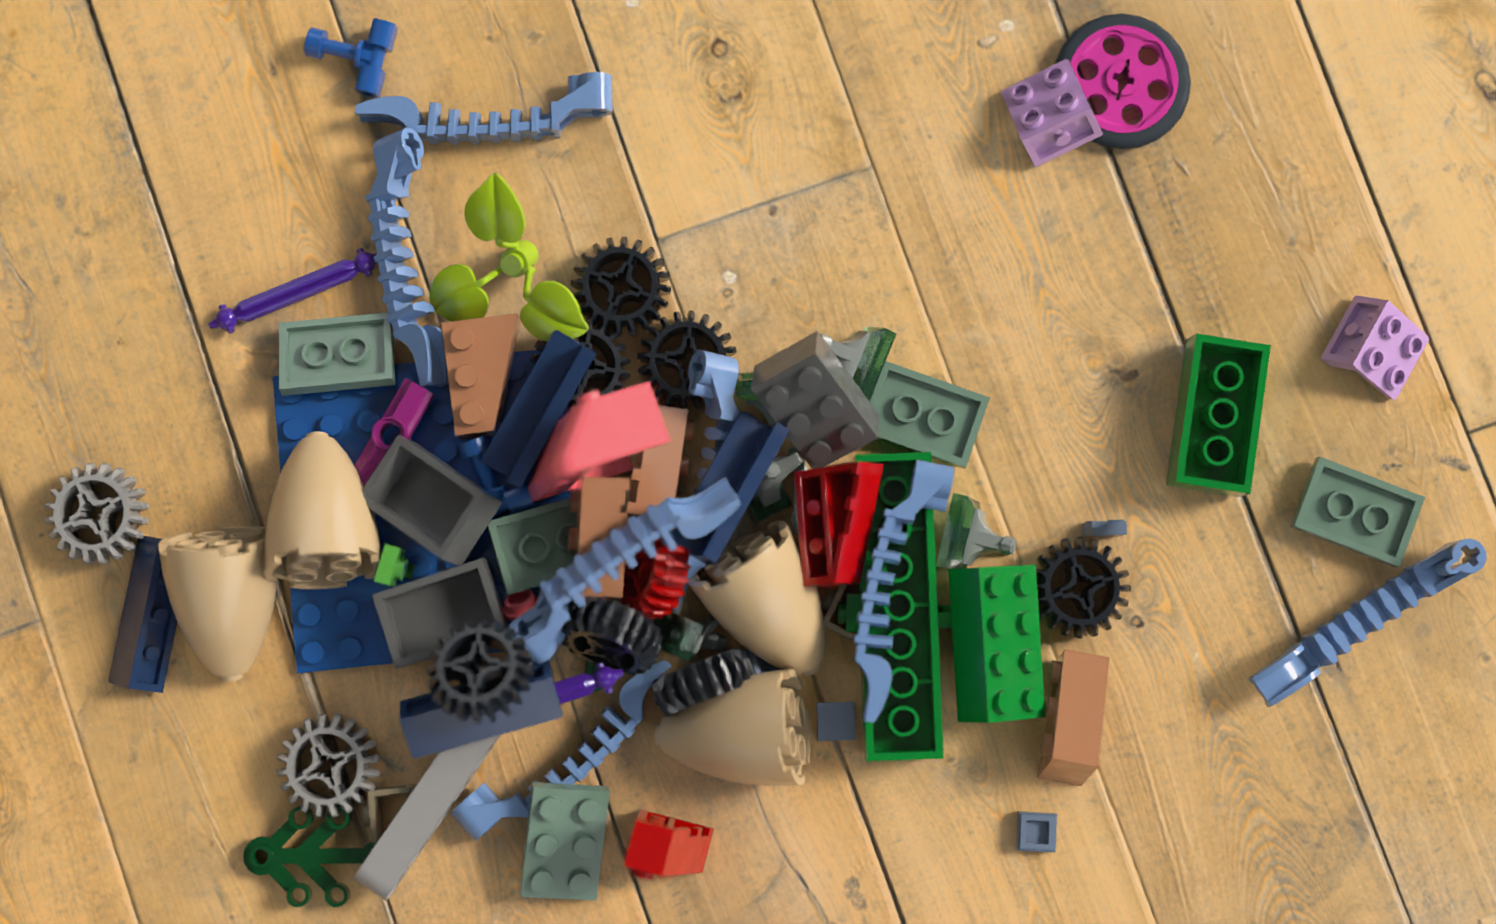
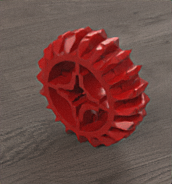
M660 537L653 541L657 552L655 557L650 558L641 549L635 553L637 566L631 569L624 562L621 604L629 605L631 609L641 611L644 617L651 619L670 615L673 608L678 607L679 597L685 595L684 586L686 582H689L687 574L691 568L689 565L690 555L688 554L690 550L683 546H677V549L670 551L662 543Z

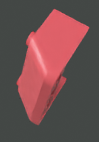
M650 382L604 396H600L599 391H594L576 398L578 405L571 408L557 422L540 452L527 486L533 502L577 489V483L582 477L612 478L633 471L634 466L630 455L670 442Z

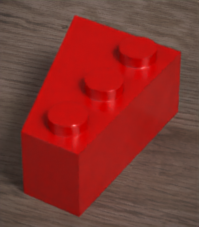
M852 462L794 472L801 570L804 587H832L861 582L883 464Z
M641 809L635 820L624 867L631 868L630 875L646 880H653L654 875L664 877L703 873L714 828Z

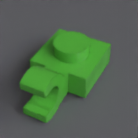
M385 544L374 581L395 586L396 581H402L404 577L412 579L416 565L409 563L408 558H404L405 549Z

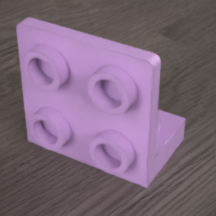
M1068 59L1058 62L1002 91L1003 98L1021 141L1035 167L1103 135Z
M1355 295L1320 359L1329 366L1356 371L1385 397L1396 400L1427 345L1429 337L1388 300Z

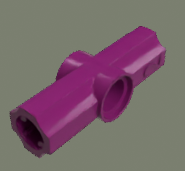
M406 378L382 419L378 420L374 425L372 436L355 464V468L364 486L391 447V445H386L383 440L386 429L391 426H397L401 431V436L412 440L413 432L435 396L430 391Z

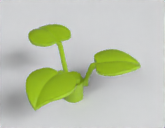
M493 173L470 195L464 208V216L468 228L478 239L482 241L495 239L497 247L508 248L501 254L500 266L476 281L473 271L467 265L454 264L444 268L436 275L429 291L430 304L433 306L436 314L451 322L483 318L489 308V299L485 291L480 287L503 272L511 277H520L525 274L523 298L528 303L521 309L520 319L527 331L534 337L547 342L555 330L564 333L572 339L583 335L589 330V326L582 316L574 295L564 285L555 281H543L535 285L530 293L532 275L536 273V269L533 266L539 258L538 250L530 241L520 240L526 227L522 207L507 182L498 173Z

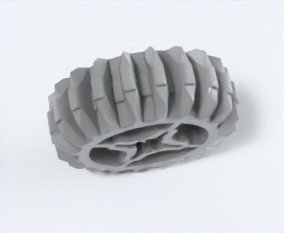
M87 463L84 472L77 467L71 469L72 479L66 476L59 478L60 484L63 486L62 490L56 488L49 490L52 496L57 497L55 503L47 502L44 505L46 509L53 510V516L45 518V523L56 526L48 534L49 537L52 539L61 538L57 548L60 551L70 549L69 558L78 560L82 556L83 562L87 564H93L95 559L100 564H107L110 555L114 559H122V547L128 551H133L135 544L131 538L143 539L144 533L137 529L138 525H147L150 522L148 518L140 516V511H146L150 508L148 503L138 502L145 495V490L142 488L133 489L137 479L133 476L125 478L124 469L117 467L112 471L111 465L107 463H102L99 469L95 464ZM106 483L119 496L116 498L108 497L103 500L99 493L94 492L92 485ZM78 497L79 509L72 515V508ZM95 507L103 508L102 514H98L101 517L100 520L91 519L93 518L92 513H97L94 511ZM123 511L122 523L117 530L115 519ZM91 527L95 535L101 536L103 542L89 544L76 531Z
M327 714L318 715L317 725L312 718L305 719L303 721L305 731L299 727L291 729V733L297 741L284 739L282 742L284 748L290 750V753L277 755V760L287 762V767L278 769L276 774L277 776L287 775L289 779L280 788L282 791L294 789L295 792L289 797L291 803H295L301 798L304 799L301 805L302 812H307L315 804L314 812L316 817L323 816L327 807L330 816L336 817L340 813L336 807L340 805L346 813L354 810L352 799L359 804H363L367 800L361 789L370 791L376 787L367 780V777L380 776V770L370 768V763L380 761L381 756L378 754L369 756L368 749L374 748L377 743L375 740L366 743L362 741L369 732L365 727L356 733L353 732L357 722L353 718L349 719L344 727H342L343 717L341 714H335L331 724ZM321 734L339 736L348 742L352 748L337 752L332 749L329 742H324ZM311 741L313 747L310 750L313 755V761L310 767L301 772V757L304 749ZM326 755L327 760L344 757L343 760L337 762L331 768L333 775H330V771H321L314 774L315 770L321 768V765L326 763ZM357 758V774L354 782L347 790L344 784L347 782L344 774L345 767L349 762ZM313 779H321L327 784L329 789L333 788L336 796L321 795L311 789L307 782Z

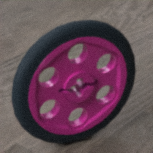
M1123 13L1112 14L1086 22L1065 41L1055 61V64L1065 59L1070 61L1086 99L1099 97L1104 101L1105 112L1101 115H1094L1103 135L1091 140L1103 147L1116 149L1139 148L1157 141L1171 131L1182 117L1189 101L1191 87L1190 71L1182 48L1165 29L1141 16ZM1107 38L1118 39L1122 45V52L1118 55L1107 54L1103 48V41ZM1142 48L1154 50L1157 54V63L1150 66L1141 63L1138 58L1139 50ZM1083 62L1091 63L1096 69V77L1091 80L1080 78L1077 73V65ZM1127 62L1125 80L1131 84H1127L1121 90L1116 100L1119 88L1117 87L1118 81L1113 78H1117L1122 73ZM1158 82L1166 88L1167 93L1163 100H1154L1148 95L1147 87L1150 83ZM1126 107L1136 108L1141 116L1140 122L1136 125L1126 124L1121 117L1122 110Z

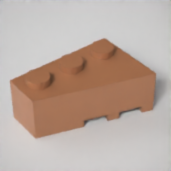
M517 313L442 323L455 436L461 440L474 439L486 435V437L495 436L501 425L508 392V381L514 362L518 332H520L521 319Z
M658 405L670 442L636 453L635 467L633 468L630 502H628L626 510L628 517L634 516L637 518L647 511L646 507L651 504L657 506L667 497L684 498V494L677 493L679 478L687 479L690 457L683 456L685 441L692 442L695 420L688 419V409Z
M582 477L577 483V490H570L569 512L576 513L575 528H569L568 551H575L574 557L578 554L580 556L584 555L592 549L591 544L596 541L600 543L610 536V531L613 529L618 531L627 524L625 490L629 491V478ZM624 561L617 565L619 578L612 580L606 573L599 578L602 591L596 594L590 587H587L583 590L584 597L622 598Z
M1064 649L1058 660L1052 661L1049 671V683H1053L1051 696H1048L1045 706V719L1047 721L1041 741V757L1037 778L1082 786L1098 768L1110 657Z

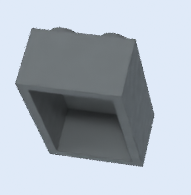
M818 331L754 366L751 390L773 419L790 430L787 437L812 469L825 467L878 439V412Z
M401 435L397 436L362 489L368 508L440 559L459 566L463 564L503 503L431 452Z
M484 558L372 595L395 668L406 667L430 659V651H442L438 644L439 638L449 641L452 638L450 634L451 627L457 629L460 633L465 630V621L470 622L473 628H477L482 618L487 621L490 628L497 620L502 623L504 630L509 628L489 561Z

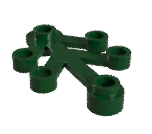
M301 806L293 808L288 815V820L271 837H257L247 844L243 853L245 866L256 875L269 874L287 892L286 898L288 903L293 907H302L311 900L312 890L306 883H299L283 865L298 864L325 892V900L330 906L340 907L344 905L350 898L348 886L337 882L321 864H363L377 843H372L371 841L364 848H320L337 830L343 829L350 824L352 819L351 812L346 813L341 806L336 808L337 811H342L345 815L343 824H336L328 811L326 821L298 848H282L298 830L309 827L314 819L313 812L309 809L305 812L307 815L306 823L303 825L298 824L295 820V814L297 811H301ZM259 849L267 852L268 860L266 863H260L257 860L256 853ZM296 888L304 890L306 895L304 901L295 900L293 892ZM334 888H339L343 891L344 898L342 901L333 900L331 892Z

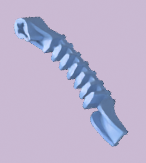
M588 72L569 76L568 95L559 101H551L550 114H542L540 107H530V121L522 122L521 110L511 109L510 123L501 124V113L490 112L489 125H481V114L469 112V124L460 125L461 111L449 109L448 126H440L442 105L430 102L428 124L424 125L423 117L415 103L409 98L402 96L381 97L356 104L355 115H359L360 122H387L397 124L403 128H412L418 133L421 140H427L431 144L437 145L438 142H450L451 144L458 145L459 142L470 141L472 144H479V141L500 143V140L512 139L514 142H521V138L532 137L534 140H541V136L552 135L554 138H560V132L577 117H604L612 114V76L603 72Z
M406 127L376 140L373 145L377 176L370 194L365 195L366 201L370 203L371 214L368 215L369 222H372L374 232L370 236L376 246L377 255L374 256V260L378 263L380 270L378 281L383 285L385 296L382 297V301L387 304L389 316L386 319L388 323L392 324L394 338L406 344L412 352L420 386L438 385V387H443L449 383L443 332L436 326H420L417 324V320L435 311L433 306L425 301L412 304V301L425 296L424 289L419 286L408 285V281L418 277V273L414 268L404 265V261L414 258V253L411 249L401 246V241L412 237L409 229L398 225V221L410 216L408 210L401 206H396V201L409 196L408 189L412 173L421 169L420 159L424 154L420 136L414 129Z
M698 350L692 356L689 364L690 395L703 397L706 405L704 413L711 419L718 420L716 428H705L704 431L705 437L716 441L715 449L708 447L702 448L701 455L706 460L712 461L739 415L733 399L739 365L733 357ZM700 468L697 475L701 480L707 471L706 468ZM690 555L689 565L691 568L688 570L687 578L690 580L706 564ZM686 582V583H685V586H684V591H685V593H686V589H687V587H688L689 582ZM684 596L679 597V605L677 608H673V613L680 614Z
M916 459L907 499L893 510L885 509L883 511V525L877 531L876 538L878 542L876 548L873 547L870 557L872 560L871 567L867 569L865 576L867 581L866 588L861 593L860 601L862 607L861 612L858 611L856 623L858 624L857 633L853 635V646H855L854 661L862 669L867 682V697L863 714L864 722L876 721L884 706L892 679V671L886 660L880 656L865 654L866 647L892 649L893 636L868 634L869 626L888 628L889 615L872 613L873 604L889 606L890 594L876 592L878 583L893 586L895 573L881 571L883 562L899 565L901 552L887 550L888 543L906 544L907 533L901 532L902 524L912 525L915 514L921 508L946 511L953 483L954 467Z
M726 477L695 496L680 499L667 497L657 506L651 504L646 507L647 511L637 518L634 516L629 518L628 524L618 531L613 529L610 531L609 537L600 543L596 541L591 544L592 549L584 555L580 556L578 554L573 558L574 562L565 569L562 567L556 571L557 575L551 580L541 582L542 590L536 605L517 617L509 626L517 634L513 639L521 637L525 640V650L529 651L533 658L531 663L540 664L552 657L557 645L565 638L561 627L570 619L566 603L573 599L579 607H582L585 604L583 590L590 587L596 594L601 592L602 587L599 578L607 573L612 580L619 578L617 565L623 561L631 569L637 566L635 553L641 549L650 558L655 557L657 552L653 541L659 537L670 551L677 549L675 538L671 532L675 527H678L684 537L696 539L708 534L730 517L741 505V502Z
M1463 539L1445 544L1429 556L1404 568L1403 572L1398 576L1386 580V584L1380 588L1368 592L1369 595L1362 600L1353 602L1347 610L1335 614L1334 618L1328 623L1319 625L1316 631L1300 638L1301 641L1288 647L1282 655L1248 679L1259 691L1267 707L1275 705L1316 678L1321 673L1319 667L1335 664L1338 661L1336 655L1347 654L1351 651L1350 646L1365 641L1368 633L1380 631L1384 628L1383 623L1388 620L1398 619L1402 616L1401 611L1404 609L1415 608L1419 605V599L1434 596L1470 574L1481 570L1487 559L1485 548L1474 539ZM1463 551L1465 553V557L1462 558V564L1453 565L1459 560L1460 557H1462Z
M665 659L653 664L651 670H646L644 674H636L621 689L619 702L624 712L632 719L627 723L611 707L607 706L600 715L618 733L611 737L598 724L590 734L603 747L596 752L585 741L577 749L587 760L583 765L580 766L569 755L561 763L570 773L567 778L563 780L553 768L544 775V778L549 783L574 784L576 781L580 783L588 775L587 772L593 767L596 769L604 761L603 758L608 753L613 754L621 746L619 743L625 738L628 740L636 731L634 728L644 718L643 704L648 689L655 679L661 677L672 665ZM484 782L452 810L450 814L470 837L477 841L502 817H526L528 820L532 784L527 787L530 794L525 799L519 792L511 798L499 799Z

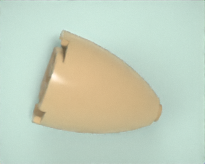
M310 432L297 443L282 469L270 503L264 541V576L270 582L277 581V578L288 580L290 588L310 590L347 587L346 581L353 580L358 576L364 575L365 579H372L376 575L382 556L375 514L373 510L367 507L362 493L364 485L358 475V471L339 443L325 432Z
M782 520L773 521L767 525L769 530L762 533L759 531L751 534L749 531L728 543L717 562L705 565V571L699 577L696 574L691 577L689 585L711 615L741 645L778 669H795L798 675L802 674L803 677H808L822 667L821 661L825 657V627L817 587L803 586L800 546L787 523Z
M217 527V531L201 532L196 534L195 538L192 537V532H184L167 537L159 542L163 578L176 620L197 658L212 675L219 676L220 681L230 682L243 678V673L250 670L258 656L268 632L274 609L277 581L270 582L264 576L265 527Z
M795 669L761 672L750 675L751 679L743 681L740 688L674 714L665 715L661 719L660 725L655 727L654 738L656 746L661 748L666 756L700 773L723 780L753 785L794 786L805 783L804 774H801L802 765H810L811 734L809 710L804 708L803 699L798 695L797 690H802L803 683Z

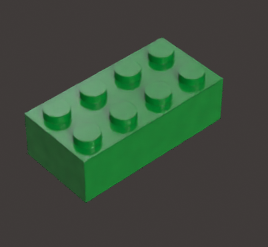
M1197 333L1186 340L1166 486L1235 497L1251 494L1271 345Z
M1036 565L948 569L958 722L995 723L1046 717Z

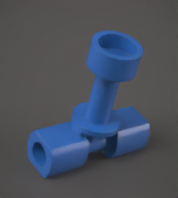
M373 18L368 40H360L357 46L328 39V32L326 30L311 27L305 39L304 54L307 57L319 60L324 57L325 53L354 60L355 69L360 70L355 90L365 96L380 98L386 73L382 70V65L386 52L392 53L398 27L395 23Z
M486 435L457 445L462 460L470 457L481 487L503 502L494 516L509 510L513 514L537 504L536 501L533 502L527 488L529 483L523 484L521 488L516 487L508 491L505 484L497 486L490 467L482 463L484 451L489 447Z

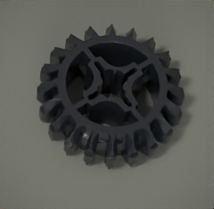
M627 237L621 238L620 247H615L613 239L607 238V250L602 251L600 245L595 243L592 246L596 254L594 258L587 253L582 254V260L588 265L587 268L580 265L574 267V272L583 277V279L571 280L572 288L582 290L573 295L578 303L585 302L580 306L582 316L592 312L589 316L593 321L592 327L601 320V323H605L606 326L603 334L608 332L610 325H614V332H617V337H621L622 327L624 326L628 327L630 336H635L636 329L634 324L640 322L642 329L647 331L650 327L645 319L647 316H650L655 321H659L661 315L654 309L655 306L667 309L668 301L659 297V295L671 294V287L660 283L668 281L670 274L668 271L657 272L665 265L663 258H658L651 262L655 255L653 247L646 249L643 254L640 253L643 245L641 240H636L631 249L628 248ZM626 260L616 272H598L601 267L611 261ZM637 263L651 277V293L643 290L642 286L633 281ZM626 278L629 291L627 293L623 291L622 295H617L616 297V291L612 284L616 281L620 284L619 280H625ZM592 282L599 284L600 288L609 292L608 305L605 311L600 309L592 300ZM634 301L640 303L642 301L645 303L633 313L616 315L626 302Z
M677 311L673 313L675 324L669 325L668 320L665 317H661L659 320L664 329L660 332L653 326L648 328L650 335L655 338L654 341L641 339V346L650 351L649 353L641 352L637 354L638 361L648 362V365L638 368V373L640 376H652L644 383L650 382L651 388L656 385L658 386L654 391L656 401L661 399L664 394H667L666 407H672L675 399H679L680 409H687V400H693L694 408L698 411L701 410L700 398L702 397L690 395L688 373L685 379L682 363L677 364L676 361L684 359L688 344H690L692 356L697 351L695 348V334H699L709 340L715 347L717 354L730 357L735 355L737 350L735 346H723L731 340L730 333H724L719 337L717 336L722 328V324L719 321L714 323L709 329L707 327L709 315L704 314L701 317L700 323H696L695 312L689 311L688 321L681 322V315ZM684 333L683 342L679 349L659 353L662 345L668 339L677 334ZM656 364L666 365V367L678 371L680 375L679 389L670 386L661 378Z
M590 317L584 319L589 326V330L575 339H579V343L590 349L595 345L602 352L606 363L600 362L594 357L568 403V412L571 408L578 405L576 398L582 396V391L586 387L588 379L607 378L604 387L599 392L600 396L626 389L620 381L628 380L631 375L628 371L621 369V367L627 366L631 362L630 358L619 356V353L626 349V345L621 343L615 346L612 342L617 338V332L613 331L608 336L603 334L606 329L605 323H599L595 329H592L593 321ZM538 340L534 347L542 353L547 342ZM541 354L530 356V362L535 364Z
M1076 537L1073 549L1071 542L1068 538L1060 541L1062 552L1055 545L1047 547L1048 553L1052 558L1051 560L1044 555H1039L1036 559L1044 567L1043 570L1036 568V576L1040 578V582L1037 583V590L1040 593L1038 604L1043 603L1044 608L1039 610V618H1044L1048 614L1052 616L1046 625L1049 629H1054L1061 622L1060 635L1067 636L1073 626L1075 638H1083L1086 626L1089 635L1095 637L1098 635L1097 623L1104 630H1109L1112 626L1107 616L1115 620L1122 618V614L1115 609V606H1128L1129 601L1119 597L1120 592L1131 591V586L1127 584L1120 585L1119 578H1126L1129 576L1127 570L1116 571L1115 567L1122 562L1121 557H1115L1110 561L1107 559L1112 551L1110 546H1105L1098 553L1099 541L1097 539H1092L1086 549L1084 538ZM1076 556L1093 561L1104 574L1094 577L1087 575L1082 565H1078ZM1065 561L1067 567L1064 569L1066 575L1065 582L1062 586L1051 590L1052 575L1057 566ZM1076 577L1080 578L1079 582L1085 581V583L1095 581L1094 585L1087 586V589L1082 591L1083 597L1079 598V593L1073 594V592L1063 594L1064 590L1071 589V586L1077 584ZM1107 585L1105 602L1094 614L1092 610L1095 607L1093 603L1094 593L1097 589ZM1064 598L1070 599L1074 602L1077 610L1081 611L1083 619H1076L1066 615L1056 606L1054 601Z
M587 596L582 607H579L575 602L570 603L568 607L570 619L563 624L561 631L565 635L562 643L569 647L571 653L578 654L581 660H586L592 663L593 666L604 662L605 667L622 669L628 675H634L635 673L644 674L646 670H651L653 663L657 661L663 639L660 629L653 625L654 621L651 618L644 617L641 611H635L629 605H622L617 600L609 601L604 597L596 599L593 596Z
M482 618L477 628H473L470 622L465 621V630L460 633L457 629L451 627L450 634L452 638L449 641L439 638L438 644L442 651H430V658L434 664L426 666V672L429 677H432L427 681V685L431 692H435L433 699L436 704L443 705L442 709L448 716L456 713L457 719L464 723L471 715L474 724L480 725L483 715H487L490 722L495 723L497 718L496 712L502 710L503 714L510 716L511 710L508 705L511 702L522 705L523 700L518 692H530L531 686L526 679L534 677L533 668L529 666L533 658L531 653L525 650L526 643L523 638L513 639L517 636L513 628L509 627L504 630L502 623L497 620L489 628L487 621ZM489 648L503 651L509 656L510 662H501L500 659L492 658L488 651ZM459 680L461 684H467L472 695L466 696L452 689L451 681ZM499 685L496 689L490 692V690L494 686Z
M734 648L655 679L651 685L654 692L653 697L656 705H659L662 714L671 715L740 688L743 681L751 679L750 675H753V667L749 657H746L744 649Z

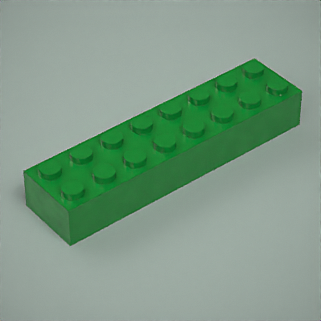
M931 452L856 454L852 458L853 462L883 464L861 582L857 584V592L860 594V599L862 590L866 588V571L870 569L872 563L870 558L873 547L876 548L878 542L876 538L877 531L883 525V511L885 509L893 510L907 499L916 459L931 462ZM921 508L915 514L912 525L902 524L901 532L907 533L905 545L888 543L887 550L901 552L899 565L883 562L881 571L895 573L893 586L877 584L876 592L889 593L890 601L889 606L873 604L872 613L889 615L888 628L869 626L868 634L893 636L892 649L866 647L865 654L880 656L886 660L892 671V679L884 706L876 721L864 722L863 714L867 697V682L860 668L863 750L866 761L944 759L934 511L932 509Z

